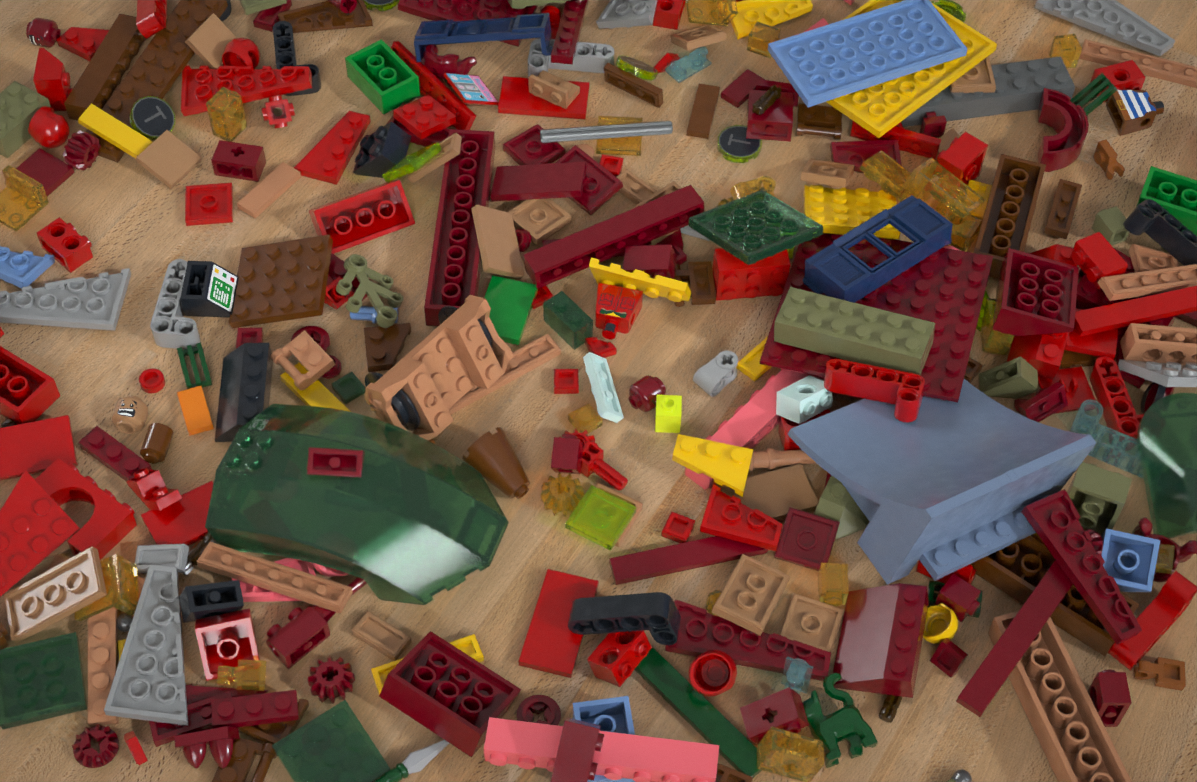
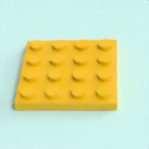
M804 185V228L808 232L844 235L883 210H888L897 205L896 194L888 190L875 192L865 188L852 190L844 187L833 189L823 187L822 185ZM889 223L873 234L877 238L899 240L901 232Z

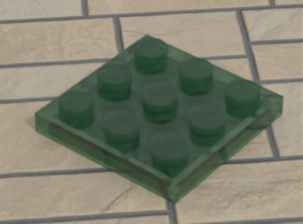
M76 632L0 650V726L3 730L88 709L79 639Z
M346 700L272 745V749L293 782H375L390 770V767Z

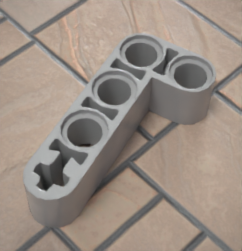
M535 39L531 42L528 55V78L531 74L538 76L542 70L548 72L549 69L604 73V66L607 63L614 65V48L607 44L578 42L573 65L551 63V55L544 56L542 54L541 39ZM551 39L549 45L554 46L555 40Z
M176 259L168 265L150 323L155 343L163 348L177 349L182 347V349H187L188 345H191L193 348L197 347L196 343H200L196 322L191 318L183 317L184 310L180 297L187 267V261L183 259Z

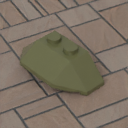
M831 475L814 515L840 522L835 541H837L839 538L865 529L869 524V520L842 482Z

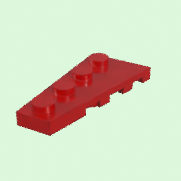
M348 111L294 169L298 170L301 176L337 185L371 122L370 116Z

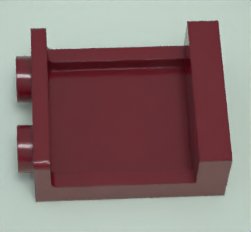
M749 90L746 138L791 142L793 93L780 92L781 96L762 115H758L752 112V105L767 91Z

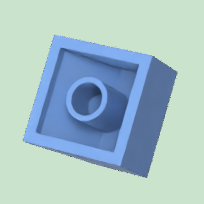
M1106 528L1101 535L1103 541L1101 556L1105 561L1103 566L1107 574L1114 578L1120 592L1150 593L1152 591L1160 540Z

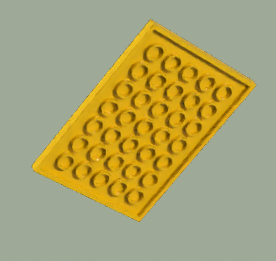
M870 0L844 19L904 0ZM933 4L966 46V56L826 102L880 138L996 51L997 43Z

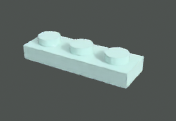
M589 352L583 359L586 366L585 370L590 380L591 391L597 404V412L600 417L618 423L624 416L607 359Z

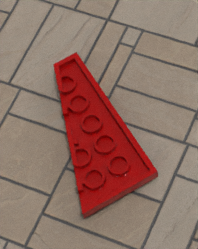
M186 65L182 71L181 112L183 116L195 115L312 88V73L309 66H284L281 69H272L271 66H263L262 69H253L252 66H220L217 69H209L208 66L200 65L199 69H191L189 65Z
M26 470L0 510V597L80 529Z

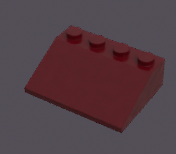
M1008 248L999 271L992 330L1013 336L1073 332L1079 267Z
M898 583L848 591L833 673H839L841 679L834 684L835 688L913 698L929 604L927 586Z
M430 631L388 673L379 697L472 757L485 742L489 717L502 719L519 695L521 689Z

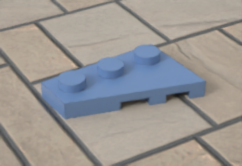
M0 246V279L19 288L29 286L55 263L54 255L45 254L44 257L33 255L31 251L24 250L23 253L11 252L7 247Z

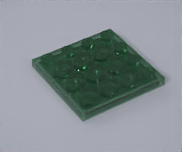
M764 190L754 192L689 218V227L747 265L754 264L764 258L774 256L779 252L823 235L822 225Z

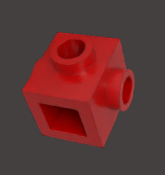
M282 95L269 97V102H266L265 107L261 108L264 121H268L269 125L274 124L275 129L287 127V122L292 121L291 116H295L293 103H288L287 99L282 100ZM277 107L282 109L280 116L274 115L273 111Z

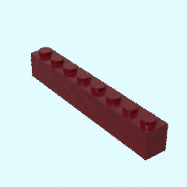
M692 185L678 189L524 254L525 270L537 289L588 268L591 258L599 259V263L624 253L626 246L643 245L704 219V201Z

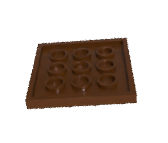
M322 235L242 248L237 272L239 279L233 313L229 317L230 326L232 328L321 316L323 314L333 240L331 236Z

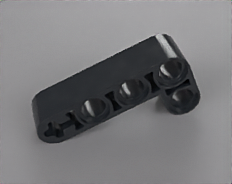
M287 21L275 23L273 26L277 69H281L284 66H309L312 73V88L284 95L296 96L318 92L321 89L319 68L313 64L297 65L292 25Z
M1147 199L1138 204L1124 221V227L1131 234L1140 236L1146 233L1182 265L1197 264V236L1156 201Z
M662 592L579 598L572 603L568 628L573 633L580 635L649 630L657 643L673 645L678 640L681 615L673 599L668 594Z

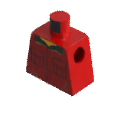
M598 283L595 326L603 329L602 336L604 338L612 340L616 338L617 332L624 334L630 332L642 308L643 291Z

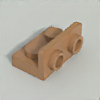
M544 70L538 76L531 74L528 78L530 93L565 109L580 93L579 86Z

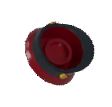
M1155 382L1151 383L1143 394L1140 405L1141 412L1143 414L1155 413L1164 419L1175 387H1165Z

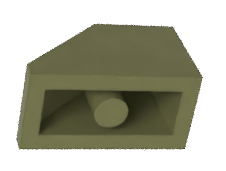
M1018 357L980 373L979 388L981 392L989 397L1018 399L1038 391V372L1026 360Z

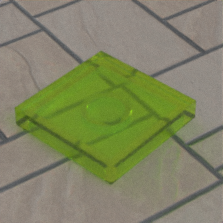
M436 142L411 153L382 176L386 182H390L416 171L438 154L442 148Z
M591 485L565 523V528L611 551L636 513V507Z

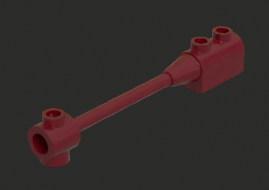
M433 509L428 510L426 513L422 510L416 511L410 519L412 522L410 525L412 534L347 585L352 587L353 594L416 543L420 542L425 546L430 543L433 547L442 544L448 536L447 526L442 517ZM316 605L308 606L305 610L296 607L288 615L290 622L283 627L275 624L268 630L267 636L269 638L266 640V644L284 666L290 669L330 636L327 622L336 612Z

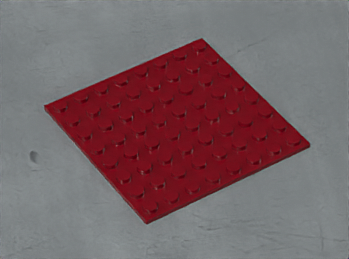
M804 228L760 358V364L825 377L826 363L831 359H840L775 342L774 326L776 317L790 287L813 292L803 283L805 260L833 244L834 240L843 236L842 234L808 232ZM879 238L897 253L913 243ZM866 239L848 249L870 268H874L889 258ZM941 248L855 302L935 323L933 344L920 375L925 380L923 396L958 403L993 256Z

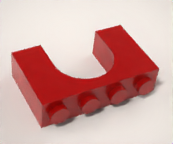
M58 458L35 479L59 506L71 501H85L95 507L90 520L67 541L74 556L93 546L98 549L101 560L137 526L133 516L135 512L127 503H119L109 490L100 489L90 476H82L79 470L70 462L66 464Z

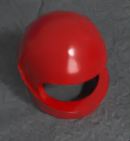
M247 38L231 40L226 45L222 54L224 66H252L255 69L260 61V52L257 45Z
M48 106L41 107L34 114L28 127L29 135L39 145L49 149L58 148L67 141L70 132L66 119L61 115L55 114L54 109Z
M708 650L696 657L691 663L688 673L690 684L701 695L710 697L720 695L731 689L735 684L737 666L727 653L719 650Z

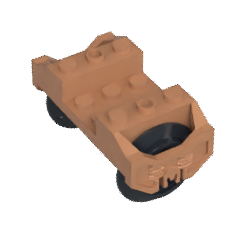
M469 295L460 308L444 306L438 314L440 326L386 374L369 372L365 376V400L370 405V409L375 412V418L378 420L380 428L397 445L414 450L418 445L437 437L454 421L449 409L475 385L488 389L505 373L508 363L514 355L510 347L498 336L489 317L491 308L485 298Z

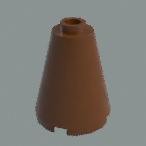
M497 427L495 428L498 431L497 433L492 435L489 431L477 439L467 449L470 453L468 457L463 455L462 460L510 499L514 497L520 499L529 491L530 481L503 428Z

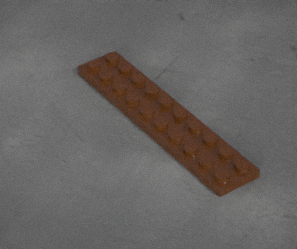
M180 0L166 19V28L156 33L101 110L139 133L141 130L133 120L135 104L147 97H154L160 100L164 98L195 54L185 41L211 14L214 13L220 18L228 7L227 0ZM89 129L86 130V132L99 139L101 148L98 151V156L117 163L120 161L125 153L124 151Z

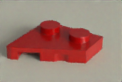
M70 27L57 39L58 46L90 62L109 30Z

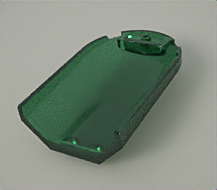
M1176 393L1165 396L1151 405L1142 417L1137 433L1138 449L1153 525V534L1163 535L1169 539L1197 533V394Z

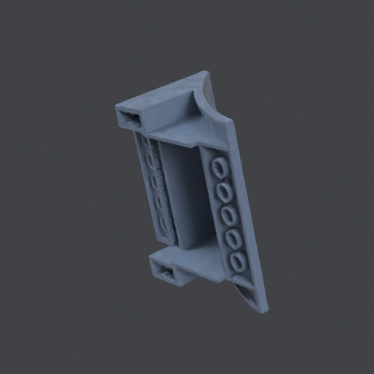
M965 379L958 403L923 396L918 417L913 422H902L896 419L894 416V404L862 399L791 428L788 436L813 461L842 482L870 521L857 543L887 585L908 576L918 560L921 561L931 577L936 581L1036 533L1021 511L1025 506L1061 491L1096 444V441L1089 434L1064 431L1020 415L988 397Z

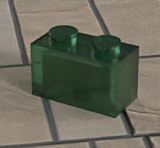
M563 291L543 303L544 321L574 350L585 343V338L593 337V320Z

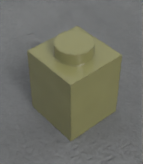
M1117 206L1103 209L1096 214L1092 229L1095 233L1100 232L1111 246L1126 241L1129 235V231L1123 225L1126 217Z

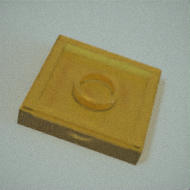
M598 116V126L642 123L643 118ZM642 136L597 139L596 154L641 156Z

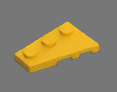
M678 434L672 460L698 474L703 473L713 478L714 482L718 485H726L734 489L737 495L743 497L753 449Z

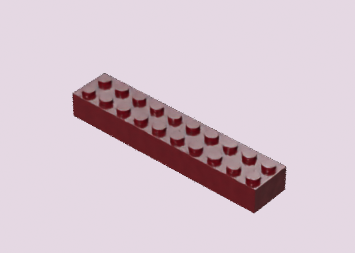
M449 129L448 137L457 133L462 137L460 154L444 164L424 305L426 326H440L438 314L444 306L460 308L469 295L478 297L482 259L471 208L475 205L489 207L495 157L494 131Z

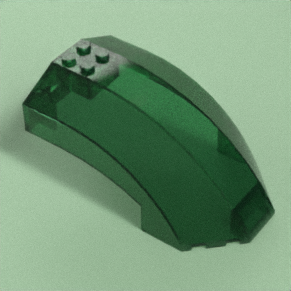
M272 404L239 428L216 469L205 528L219 545L238 551L289 557L340 570L364 579L380 600L426 605L434 600L432 596L445 588L449 591L466 581L465 576L477 569L481 572L489 567L509 522L480 472L445 449L416 434L375 418L339 409ZM309 447L365 451L362 477L308 475Z

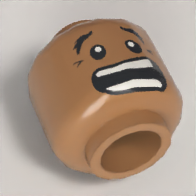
M134 395L120 398L115 405L112 422L118 431L125 434H133L144 427L148 415V407L141 398Z

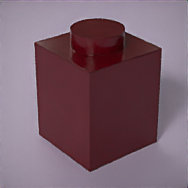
M562 434L561 438L554 437L551 469L555 473L580 474L583 443L580 439H577V436Z
M952 574L940 590L935 605L945 604L954 611L957 620L963 622L967 615L973 616L981 603L977 600L981 591L955 574Z

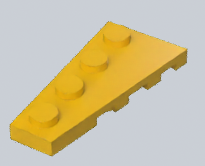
M745 0L726 4V12L737 40L809 13L813 8L811 0Z
M591 258L589 268L597 284L603 283L643 291V294L648 297H666L674 302H681V300L689 301L691 291L686 282L656 275L653 279L644 271L635 269L630 273L621 269V265L611 263L610 267L600 265L599 259Z

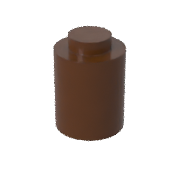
M161 423L149 425L140 450V455L146 462L157 464L165 460L174 434L173 430Z

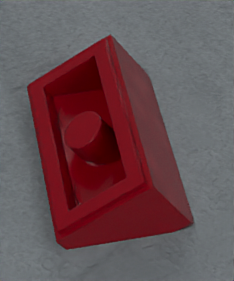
M309 447L307 474L362 477L365 451Z

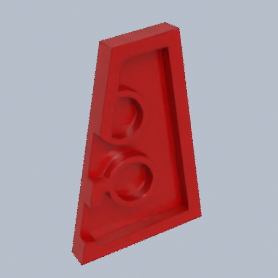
M713 484L700 526V532L776 551L783 524L758 509L747 507L741 503V499L734 495L730 497L723 493L720 487Z

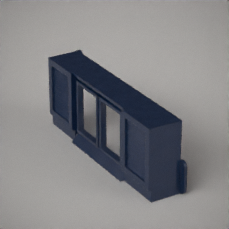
M549 13L517 15V17L483 20L454 21L452 19L422 21L414 39L417 62L422 61L426 46L430 44L441 45L540 38L542 54L549 56L553 49V46L549 45L552 37Z
M911 195L892 208L883 210L834 240L833 244L805 260L803 283L814 293H824L829 297L855 303L945 245L951 244L953 223L921 199ZM890 223L914 243L897 253L873 233ZM866 239L889 258L874 268H870L848 249Z

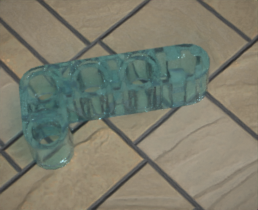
M1095 400L1084 401L1069 432L1092 436L1096 444L1088 455L1146 480L1153 481L1159 479L1168 462L1167 454L1157 447L1099 424L1103 414L1102 405Z

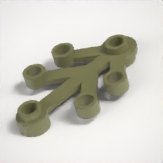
M358 254L351 255L344 262V268L347 273L343 279L339 280L336 291L341 295H348L352 288L351 283L357 277L360 284L353 297L348 299L346 304L347 310L352 313L359 312L362 306V299L366 294L377 312L376 320L378 325L383 328H389L394 325L398 314L394 308L401 306L404 300L403 296L398 292L390 291L394 282L390 276L382 275L368 268L367 260L363 256ZM368 277L371 278V279H373V280H375V281H378V283L376 284V283L370 281V280L368 279ZM378 295L388 299L387 302L391 307L384 306Z

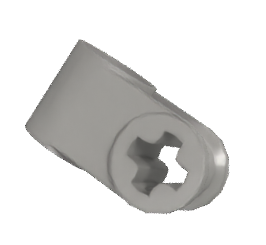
M732 351L720 352L710 362L697 370L693 377V382L711 397L716 396L737 377V355Z

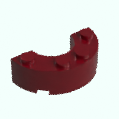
M1047 88L1043 89L1039 102L1038 123L1050 126L1057 134L1043 136L1038 152V163L1046 165L1045 172H1052L1069 166L1079 157L1088 133L1089 123L1083 108L1070 101L1071 97Z

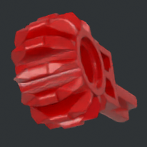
M576 428L573 433L565 431L564 434L575 435L583 443L580 470L583 475L588 478L594 472L616 490L620 491L625 488L628 483L627 478L603 461L604 450L595 443L594 435L588 436L587 430L579 433Z

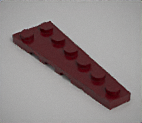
M1061 490L1025 506L1021 511L1115 643L1118 645L1138 635L1142 629L1124 596L1120 593L1116 581L1107 574L1103 566L1105 561L1101 554L1095 552L1091 544L1093 539L1089 532L1084 531L1079 522L1080 515L1066 490Z
M680 600L674 601L681 615L678 640L673 645L665 646V651L698 657L708 650H719L730 655L736 665L824 681L828 676L831 652L796 640H789L787 637L775 633L768 634L762 632L760 636L722 617L707 613L706 609Z

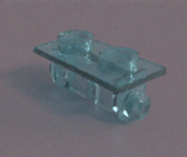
M699 47L691 52L689 56L686 55L677 61H673L672 65L665 69V71L678 83L684 81L712 64L706 58L708 54L707 48Z
M787 656L781 684L785 685L784 689L790 687L799 695L800 692L807 693L813 666L808 665L802 659H793Z

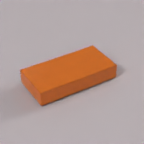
M202 386L177 392L189 436L214 429Z

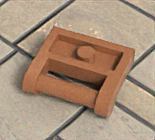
M305 330L282 349H276L270 356L271 360L276 365H280L294 380V384L299 390L308 388L336 365L333 359ZM293 355L308 372L301 374L288 358Z

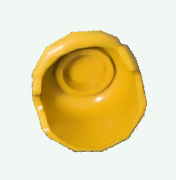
M943 603L928 607L923 638L932 644H940L946 638L952 639L958 630V620L954 611Z

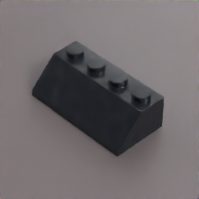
M244 343L223 358L215 442L266 441L273 367L269 343Z

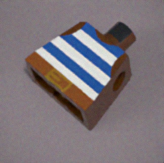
M1117 90L1108 98L1106 104L1120 136L1150 128L1155 116L1164 112L1163 102H1152L1145 90Z

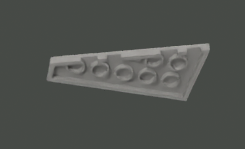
M610 0L596 23L599 29L652 25L657 0Z
M1038 0L1034 7L1157 56L1163 55L1175 43V40L1116 0Z
M130 268L122 269L121 273L109 275L108 272L100 273L99 277L90 279L78 277L45 283V287L32 289V286L22 287V291L8 293L6 290L0 291V323L115 331L131 277Z
M1119 359V370L1165 387H1197V363L1186 362L1185 365H1181L1175 362L1157 363Z
M149 566L104 708L106 715L188 726L179 580L177 569L174 567Z

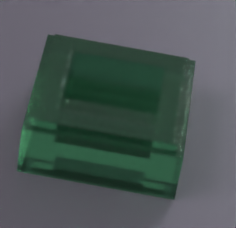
M353 372L331 383L332 389L345 404L363 395L366 389Z

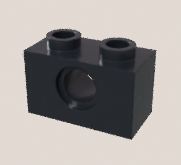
M239 580L186 586L179 596L183 623L239 611L244 606Z

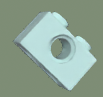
M808 375L777 392L776 414L800 424L832 407V392L825 389L823 380Z

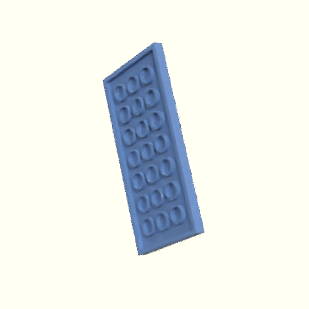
M904 0L768 44L769 53L807 107L939 65L967 54L966 46L929 0Z

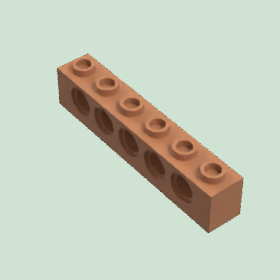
M1130 323L1120 340L1124 360L1157 363L1175 362L1181 365H1185L1186 362L1197 363V329Z

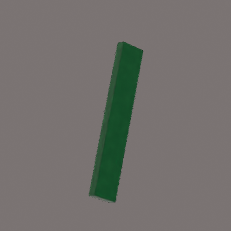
M654 648L650 649L647 656L642 659L634 670L709 744L719 745V753L737 771L753 778L769 765V759L703 695L695 691L691 684Z

